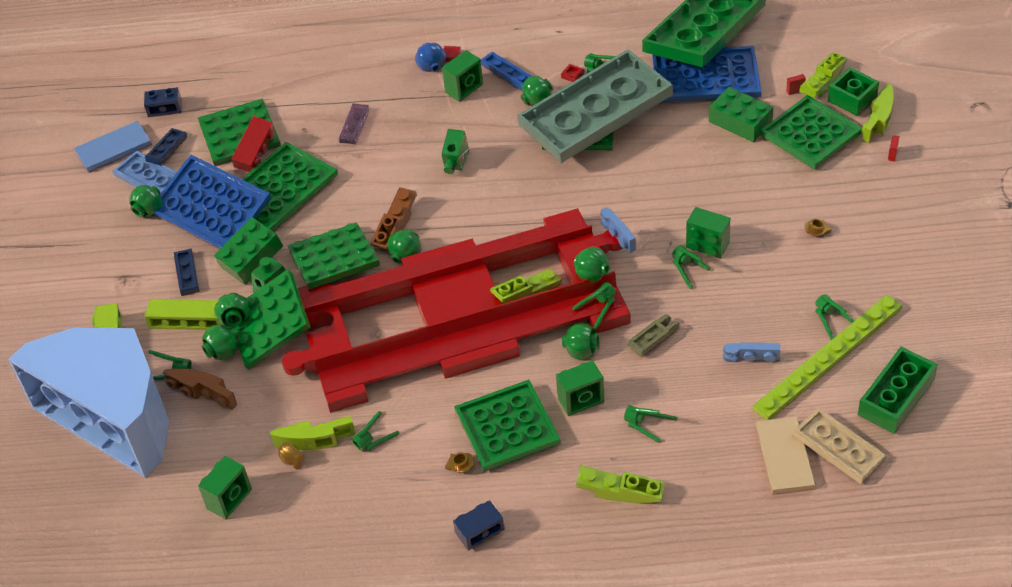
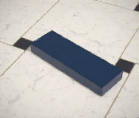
M171 128L145 156V161L161 166L187 138V132Z
M192 248L173 252L181 296L200 292Z

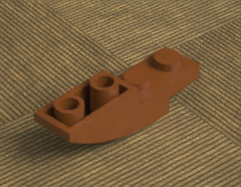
M398 188L388 213H384L370 243L371 246L388 250L387 244L390 236L397 231L404 230L412 214L411 207L417 196L416 191Z
M165 369L163 371L166 379L165 383L170 388H176L187 397L191 396L198 399L202 395L206 399L216 401L221 407H227L231 410L237 406L234 393L226 389L222 378L191 369Z

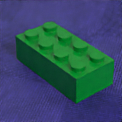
M900 346L860 399L858 416L895 434L935 380L938 364Z

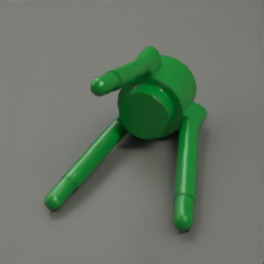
M590 53L585 57L584 66L590 72L607 62L601 59H612L616 56Z
M682 245L677 246L673 250V264L677 266L689 289H692L693 287L680 264L686 265L692 260L707 271L710 268L701 262L702 259L688 251Z
M604 283L593 294L575 305L573 310L578 309L594 298H597L601 303L607 302L593 327L596 330L610 305L615 301L613 298L616 294L615 288L609 283Z
M827 294L817 298L815 305L818 308L815 312L820 316L832 340L834 336L824 314L829 315L837 311L851 323L854 320L846 314L847 310L834 302Z
M153 350L148 351L149 354L173 361L172 369H191L192 367L190 359L177 358ZM164 375L154 376L153 379H165Z
M631 405L626 408L624 420L629 422L628 427L635 428L658 443L661 441L659 438L637 424L643 422L645 415L677 420L676 416L661 414L659 410L638 408Z
M378 411L362 431L351 439L360 451H363L365 448L370 451L373 447L399 434V431H395L371 442L373 437L368 430L382 413L381 411Z

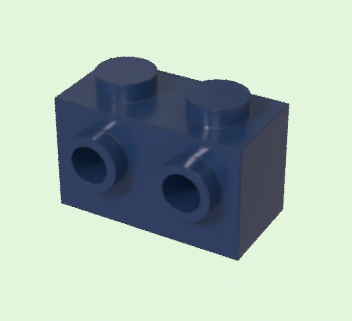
M178 87L145 91L144 107L147 116L156 117L181 113L182 99Z
M490 500L477 505L473 510L466 514H461L453 520L455 533L468 551L505 530L503 517Z

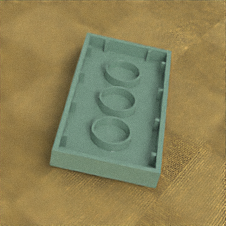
M627 49L518 114V123L560 163H563L672 96L673 85L632 51Z

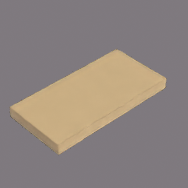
M819 407L792 434L860 484L885 461L887 456Z
M797 416L756 421V430L772 494L815 489V482L805 445L792 435L793 431L799 426Z

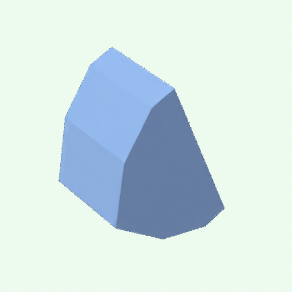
M71 328L27 342L8 359L34 410L145 478L162 461L170 421L134 328Z

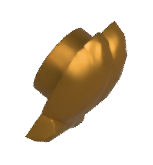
M812 219L804 225L805 231L812 236H821L832 231L826 222L820 219Z
M288 442L282 443L278 448V455L281 461L292 465L294 469H300L304 455L300 453L296 446Z
M451 453L445 469L454 470L458 473L467 472L474 466V457L470 453Z

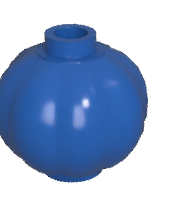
M438 43L423 44L418 48L415 55L417 66L426 72L439 71L446 61V53Z

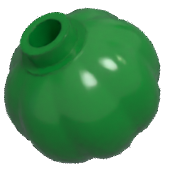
M531 76L523 83L521 99L525 104L528 103L533 106L552 95L551 91L553 88L546 78Z
M137 186L129 197L131 211L138 217L155 216L153 212L159 211L162 206V199L159 195L161 193L160 190L155 186Z
M412 230L397 231L388 240L387 245L392 255L391 259L398 264L402 262L401 258L422 252L419 236Z
M588 247L575 257V271L582 280H590L595 283L610 271L609 259L600 248Z
M230 293L219 298L215 304L214 312L220 324L229 328H235L242 320L246 322L250 317L251 307L246 297L237 293Z
M579 323L571 326L566 336L562 337V346L567 349L572 358L585 360L594 355L595 349H599L600 337L598 333H595L592 326L586 323Z
M214 325L203 334L202 350L208 358L213 357L215 360H227L236 352V338H238V335L233 328L228 329L222 325Z

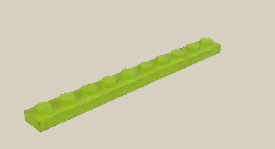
M886 294L753 405V411L765 420H771L902 309V304Z

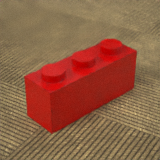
M256 116L252 117L232 157L233 167L251 172L261 163L260 158L262 154L267 152L268 142L275 135L273 122Z

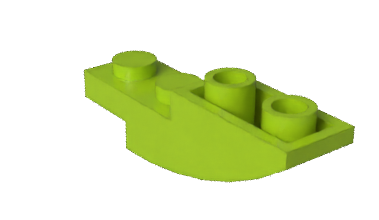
M839 53L829 54L817 65L816 72L800 86L799 92L814 98L818 95L822 97L829 89V85L840 74L847 58Z
M888 83L884 89L880 90L878 98L872 101L870 106L872 114L868 123H864L861 133H863L862 141L869 143L876 133L882 135L885 133L892 114L894 99L892 84Z
M547 269L526 279L518 276L492 287L490 291L501 302L507 303L561 285L562 279L551 269Z
M351 416L320 423L312 427L309 420L270 431L275 447H280L282 443L288 442L299 450H318L338 446L336 439L355 434Z
M580 465L575 487L595 492L594 497L628 503L661 502L665 482L624 471L621 476Z

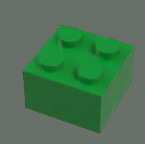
M467 50L442 67L445 93L459 102L483 85L481 59Z
M849 67L829 85L828 102L858 116L877 98L879 81Z
M695 207L686 222V248L721 259L730 243L731 218Z
M593 360L556 374L558 400L567 416L605 402L604 377Z
M224 456L217 462L211 472L198 485L207 510L225 520L252 491L245 466L227 456Z

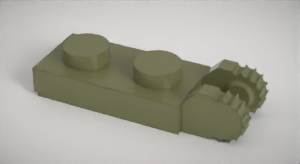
M665 314L628 340V347L642 357L668 336L676 332L680 327L679 323L674 321L669 324L671 317Z

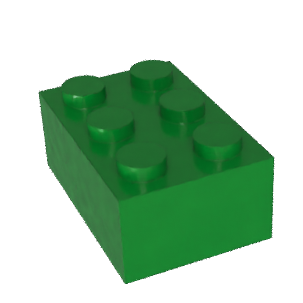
M728 87L709 106V122L754 142L760 136V130L773 121L774 107Z
M251 217L213 256L222 269L246 285L252 279V271L260 266V259L264 257L272 258L283 247V244L276 233Z

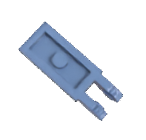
M601 209L600 215L603 227L609 229L610 234L618 239L622 248H625L629 253L636 250V237L611 209Z
M727 343L723 348L725 352L723 357L728 362H736L739 359L745 361H780L779 343Z

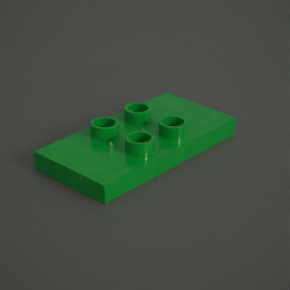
M685 0L642 40V52L704 67L766 5V0Z

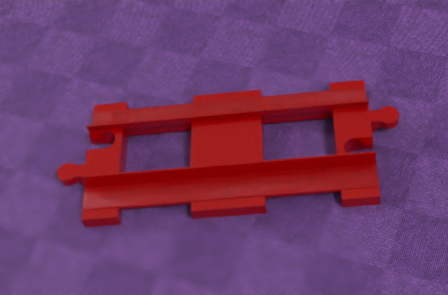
M577 208L543 218L544 226L478 245H475L473 238L401 258V267L331 286L328 283L310 290L307 285L299 287L298 291L310 324V328L305 332L320 327H329L306 334L310 349L287 352L282 358L283 369L285 373L292 376L299 375L305 370L318 374L329 411L332 413L369 402L364 385L438 363L446 379L520 357L519 346L516 340L583 320H587L589 325L594 327L607 302L601 303L597 298H594L576 310H573V307L593 294L604 283H609L615 288L616 294L613 296L615 301L610 305L595 333L631 324V314L617 287L615 271L603 275L599 281L594 283L590 280H582L576 274L574 267L575 257L588 247L600 248L605 254L608 251H619L623 248L619 244L618 239L610 234L609 229L603 234L594 236L592 225L587 226ZM556 253L570 284L502 304L490 291L495 286L489 272ZM413 294L425 325L424 327L356 347L351 346L341 314Z

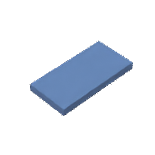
M136 121L74 149L87 172H90L152 144L139 122Z
M139 151L134 152L113 170L114 176L134 187L140 185L155 186L161 193L177 173L163 164L160 166L146 162V155Z

